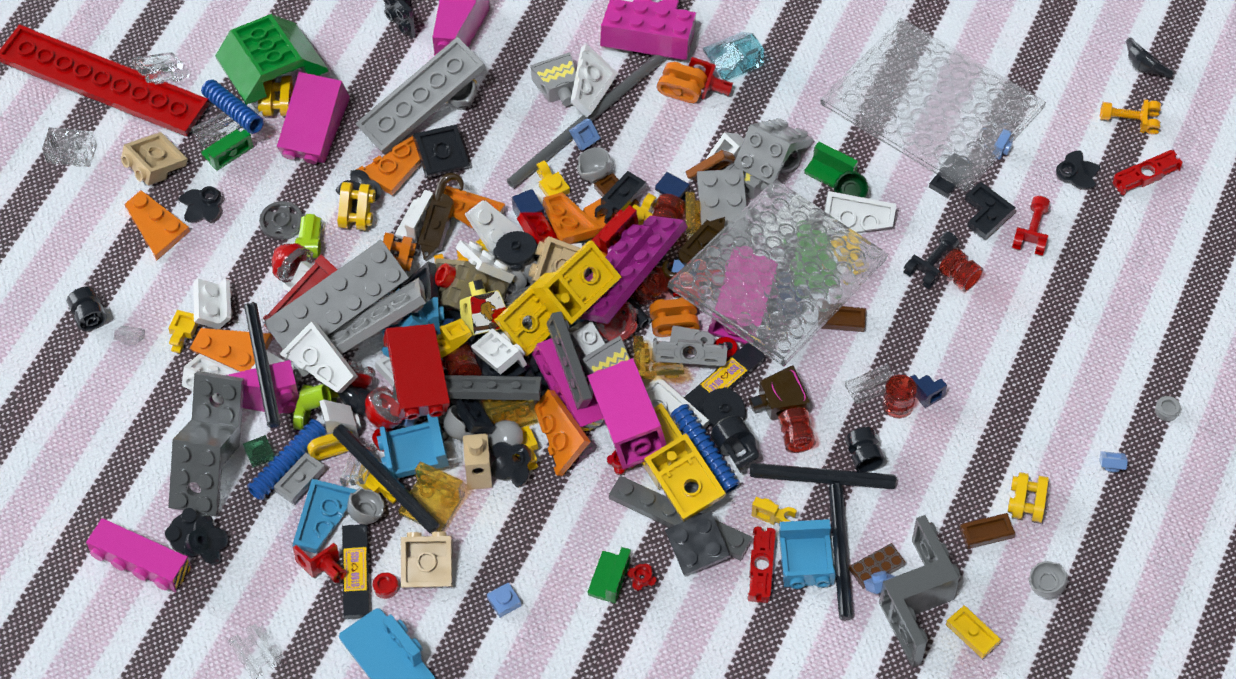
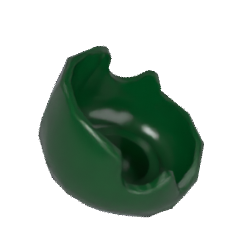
M847 171L840 174L834 183V192L866 198L869 191L867 179L857 171Z

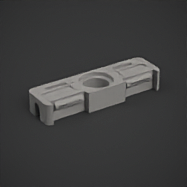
M657 338L653 339L652 360L655 362L726 365L727 344L725 342L724 346L702 344V341L678 339V343L657 341ZM687 346H693L697 352L694 357L687 358L683 354V349Z

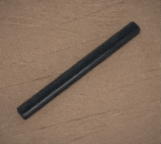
M255 302L246 303L244 309L267 426L269 428L279 427L281 422L258 307Z
M339 424L333 430L335 438L430 534L437 531L440 522L343 424Z
M751 463L750 476L756 478L827 484L840 483L841 485L894 489L896 487V475L763 463Z
M832 483L829 485L838 612L840 620H851L853 618L843 488L840 483Z

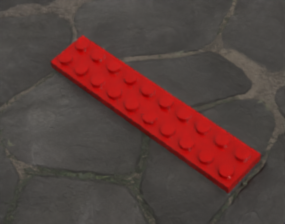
M20 24L0 49V62L186 137L209 106L208 98Z

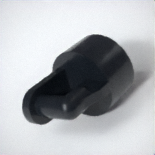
M728 416L720 420L713 427L711 438L722 455L731 457L740 473L745 471L743 469L744 466L759 458L760 453L757 449L756 439L742 417ZM745 449L746 453L737 458L735 454Z

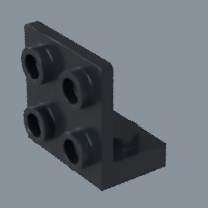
M383 0L386 17L390 21L393 20L403 34H407L411 39L416 37L413 10L410 8L412 6L411 0Z

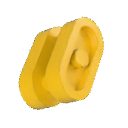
M282 76L281 82H275V79L263 82L267 97L258 101V111L262 112L263 116H273L274 109H280L281 116H286L293 93L292 76ZM275 91H280V100H275Z
M342 182L337 219L338 228L348 229L350 222H356L357 230H367L368 226H372L373 213L370 212V206L375 201V190L372 189L370 184H360L359 190H354L353 183ZM353 199L358 200L356 213H352Z
M1019 472L1018 476H1013L1011 490L1015 491L1014 498L1010 497L1007 512H1011V518L1022 519L1023 512L1032 514L1031 521L1042 523L1049 477L1039 475L1037 482L1028 481L1029 473ZM1026 491L1035 492L1034 504L1025 503Z

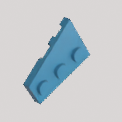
M312 479L292 548L297 545L301 550L317 554L346 514L350 493H354L357 490Z

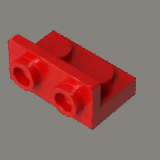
M630 205L624 211L619 210L591 241L607 255L608 249L621 239L624 230H627L633 224H639L637 210Z
M521 212L517 217V221L523 231L533 236L536 244H539L540 241L544 242L548 236L558 239L542 212Z

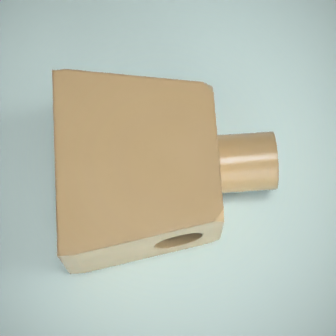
M488 434L463 436L467 489L492 488ZM482 468L483 472L477 474L474 473V469Z

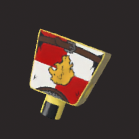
M482 279L469 282L472 296L461 299L459 304L461 318L470 329L472 336L488 333L492 328L495 331L501 330L494 321L506 309L500 292L496 290L486 293Z

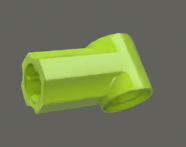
M306 214V216L301 217L299 237L295 239V243H299L307 249L308 258L317 259L321 253L320 232L322 220L315 214ZM298 250L294 251L295 256H303V252L300 253Z
M325 384L300 391L301 404L307 411L320 408L319 401L321 400L336 402L340 397L336 391Z

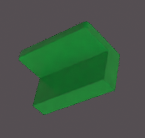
M236 129L201 152L202 156L218 171L254 148L251 134L245 129L241 132Z
M818 141L814 147L813 159L805 168L804 173L834 188L835 180L840 174L847 171H857L858 160Z
M621 547L618 555L602 551L587 591L588 596L616 604L631 562V549Z

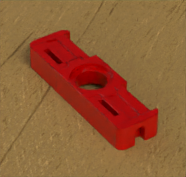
M1169 150L1116 173L1112 183L1121 195H1125L1127 191L1139 186L1145 187L1159 181L1164 175L1177 169L1180 171L1183 162L1180 158L1176 159L1177 154L1174 150ZM1149 169L1154 174L1146 176L1142 173V170Z
M754 527L753 529L754 541L753 550H751L749 573L750 587L747 596L750 602L768 603L770 601L776 533L774 528H767V531L762 530V527ZM765 560L769 566L761 570L755 566V562Z

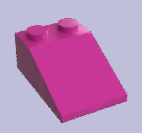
M287 360L270 364L279 414L292 413L296 409L299 395L291 362ZM256 368L227 375L245 378L242 408L264 412Z

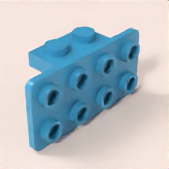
M374 609L339 633V640L369 679H435L422 662L421 651L423 649L417 639H411L407 635L408 630L405 624L400 619L396 621L392 614L386 616L381 609Z

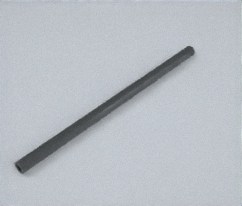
M653 55L602 98L592 114L588 117L582 115L506 180L508 185L515 188L538 168L536 164L544 160L547 161L573 139L569 132L570 129L585 119H591L593 122L668 57Z

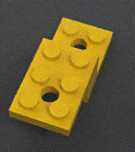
M588 241L556 272L544 273L494 321L514 345L518 344L525 353L523 357H527L535 349L537 343L543 342L550 335L546 323L552 313L561 311L563 318L568 321V324H573L621 276L593 241ZM586 268H590L593 272L591 281H587L584 278ZM525 316H529L532 320L530 329L523 327L522 321Z
M660 403L654 407V411L661 425L667 445L645 457L642 465L658 490L663 489L684 522L726 497V493L687 433L681 434L663 404ZM688 482H695L699 486L698 490L694 493L686 492L684 487Z

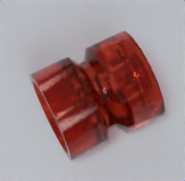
M662 194L657 198L651 216L681 219L685 212L686 204L675 195Z
M959 248L950 251L939 266L940 273L950 280L954 279L953 283L964 292L970 290L978 282L984 271L974 260L969 261V256Z
M656 265L631 295L633 299H636L640 304H649L669 289L670 279L663 274L662 267Z
M462 344L459 348L443 357V362L449 375L481 376V369L469 345Z
M899 374L892 376L886 382L883 409L889 416L898 419L905 418L913 411L917 386L912 378Z
M791 408L779 415L780 429L785 434L783 442L788 452L801 453L815 446L816 438L811 427L812 422L807 409Z

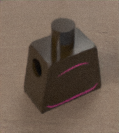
M794 365L762 379L759 382V395L749 398L752 411L766 409L771 420L809 415L810 401Z

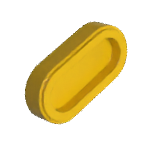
M333 433L315 438L307 446L310 457L312 456L316 460L348 452L335 438Z

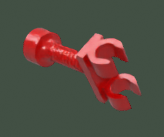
M1044 196L1033 197L1030 208L1034 212L1029 230L1017 227L1012 248L1020 250L1023 241L1035 243L1037 245L1034 254L1043 256L1048 235L1039 233L1038 229L1042 215L1047 213L1050 207V200Z

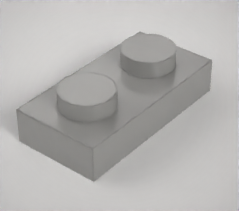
M305 453L274 486V491L294 504L310 487L311 480H317L325 471V466Z

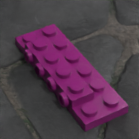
M649 216L642 225L633 224L627 230H624L621 239L608 249L606 256L621 278L578 319L608 324L688 226L685 221ZM593 272L588 277H585L587 281L592 280Z

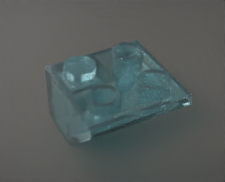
M740 32L703 48L704 53L710 62L716 65V71L725 81L763 66L764 48L753 33Z

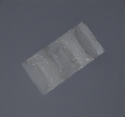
M49 127L42 150L46 162L68 164L76 167H91L97 143L93 132Z

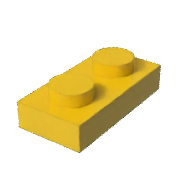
M965 605L946 620L945 625L982 659L1001 642V638Z

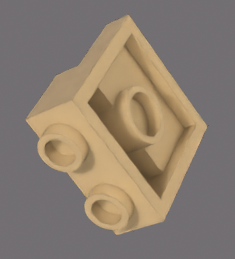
M159 132L124 144L121 162L124 167H130L134 171L138 181H144L149 186L167 179L168 172L186 166L187 158Z
M549 236L544 242L540 241L535 253L539 255L537 264L532 263L528 274L529 277H532L530 283L533 284L544 273L556 272L580 248Z
M408 532L407 537H401V588L452 587V537L447 536V532H432V536H422L421 532Z

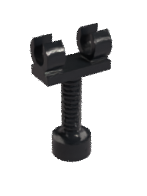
M946 231L939 238L940 245L926 261L914 254L903 267L905 269L903 273L911 277L917 269L926 274L922 280L924 281L922 285L931 289L940 278V270L935 268L934 265L947 250L953 251L959 244L958 238L951 232Z

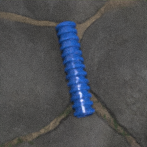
M210 79L203 84L201 88L202 95L208 98L211 103L221 109L222 112L232 118L248 133L255 134L262 129L264 124L263 118L225 89L224 86L214 79Z
M689 404L677 407L672 411L670 417L675 419L674 423L679 425V430L684 432L683 435L687 433L724 492L727 494L738 487L739 479H735V473L730 472L732 470L731 467L726 466L727 461L722 460L723 455L718 454L719 449L714 448L715 443L713 441L710 442L711 437L706 435L707 431L702 429L701 423L697 422L698 418L693 416V410H689Z
M311 419L309 424L304 426V430H300L299 435H295L294 440L289 441V446L285 445L284 451H280L278 453L279 456H275L273 461L268 463V467L265 466L263 472L258 473V478L254 477L253 483L249 482L247 484L249 492L255 498L264 500L265 494L269 495L270 489H274L275 484L308 452V444L315 438L327 435L325 427L319 421Z

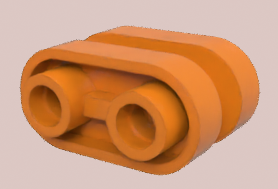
M669 62L666 64L663 76L660 77L656 87L665 96L688 103H696L701 95V89L704 88L707 82V76L699 68L689 67L679 62Z
M385 232L384 244L390 252L391 250L399 251V256L394 258L404 271L410 272L413 258L409 256L414 257L416 243H412L413 238L403 236L401 243L393 241L395 234Z
M688 297L672 300L659 299L649 306L650 318L653 320L651 323L652 331L657 337H671L673 325L697 330L700 328L699 319L696 316V302Z

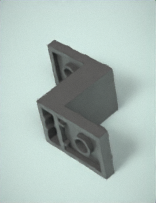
M203 371L195 372L191 420L172 440L168 508L178 510L192 508L196 513L213 516L219 513L222 466L240 447L245 378ZM212 395H221L223 404L215 403ZM190 483H197L201 488V492L196 493L192 491Z
M926 515L916 518L912 536V543L924 566L883 581L879 605L912 668L922 664L926 643L928 642L925 631L922 628L919 629L915 622L916 615L953 601L960 578L958 567L951 563L948 558L949 552L946 545L940 543L937 537V529L933 522H929Z

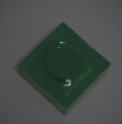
M266 435L243 443L252 468L269 462L275 457Z

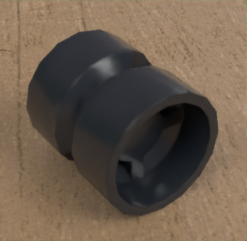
M88 286L80 287L68 295L67 304L80 330L92 331L101 327L106 322L107 315L94 288Z
M858 428L845 437V442L849 453L852 454L851 459L856 471L871 472L883 466L886 459L882 448L876 445L879 443V440L873 428Z

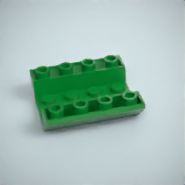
M273 14L230 30L215 55L216 60L246 105L267 97L263 82L273 80L285 73L293 72L298 68L303 73L316 76L329 72L327 66L298 25Z

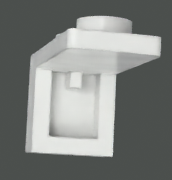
M592 321L585 325L579 322L569 328L572 342L578 344L584 356L605 344Z

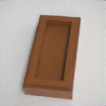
M721 150L685 172L688 179L697 181V171L721 170L735 162L736 159L733 153Z

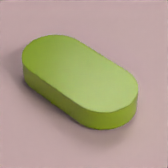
M303 385L302 388H301V390H302V389L309 388V387H313V386ZM300 395L293 417V428L296 430H304V426L308 424L311 410L307 411L303 408Z

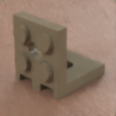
M436 258L434 263L436 264V272L444 263L456 269L455 279L448 288L438 286L439 307L443 306L460 311V300L472 296L469 282L481 279L483 280L486 293L498 290L504 300L509 286L508 282L475 268L476 265L467 261Z

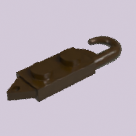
M448 173L440 178L433 200L431 199L418 240L425 261H428L438 250H442L454 212L453 199L444 194L447 183L451 180H456L459 184V190L462 191L464 188L463 179L456 173Z
M725 217L712 221L706 220L680 248L678 257L685 266L679 272H671L668 269L669 261L666 260L662 265L663 274L671 280L678 281L686 278L725 238Z

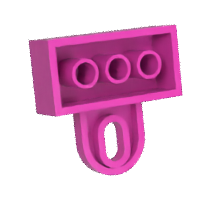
M609 0L601 24L600 46L687 60L695 34L696 12L677 9L679 0H662L660 2H653L651 0H633V2Z

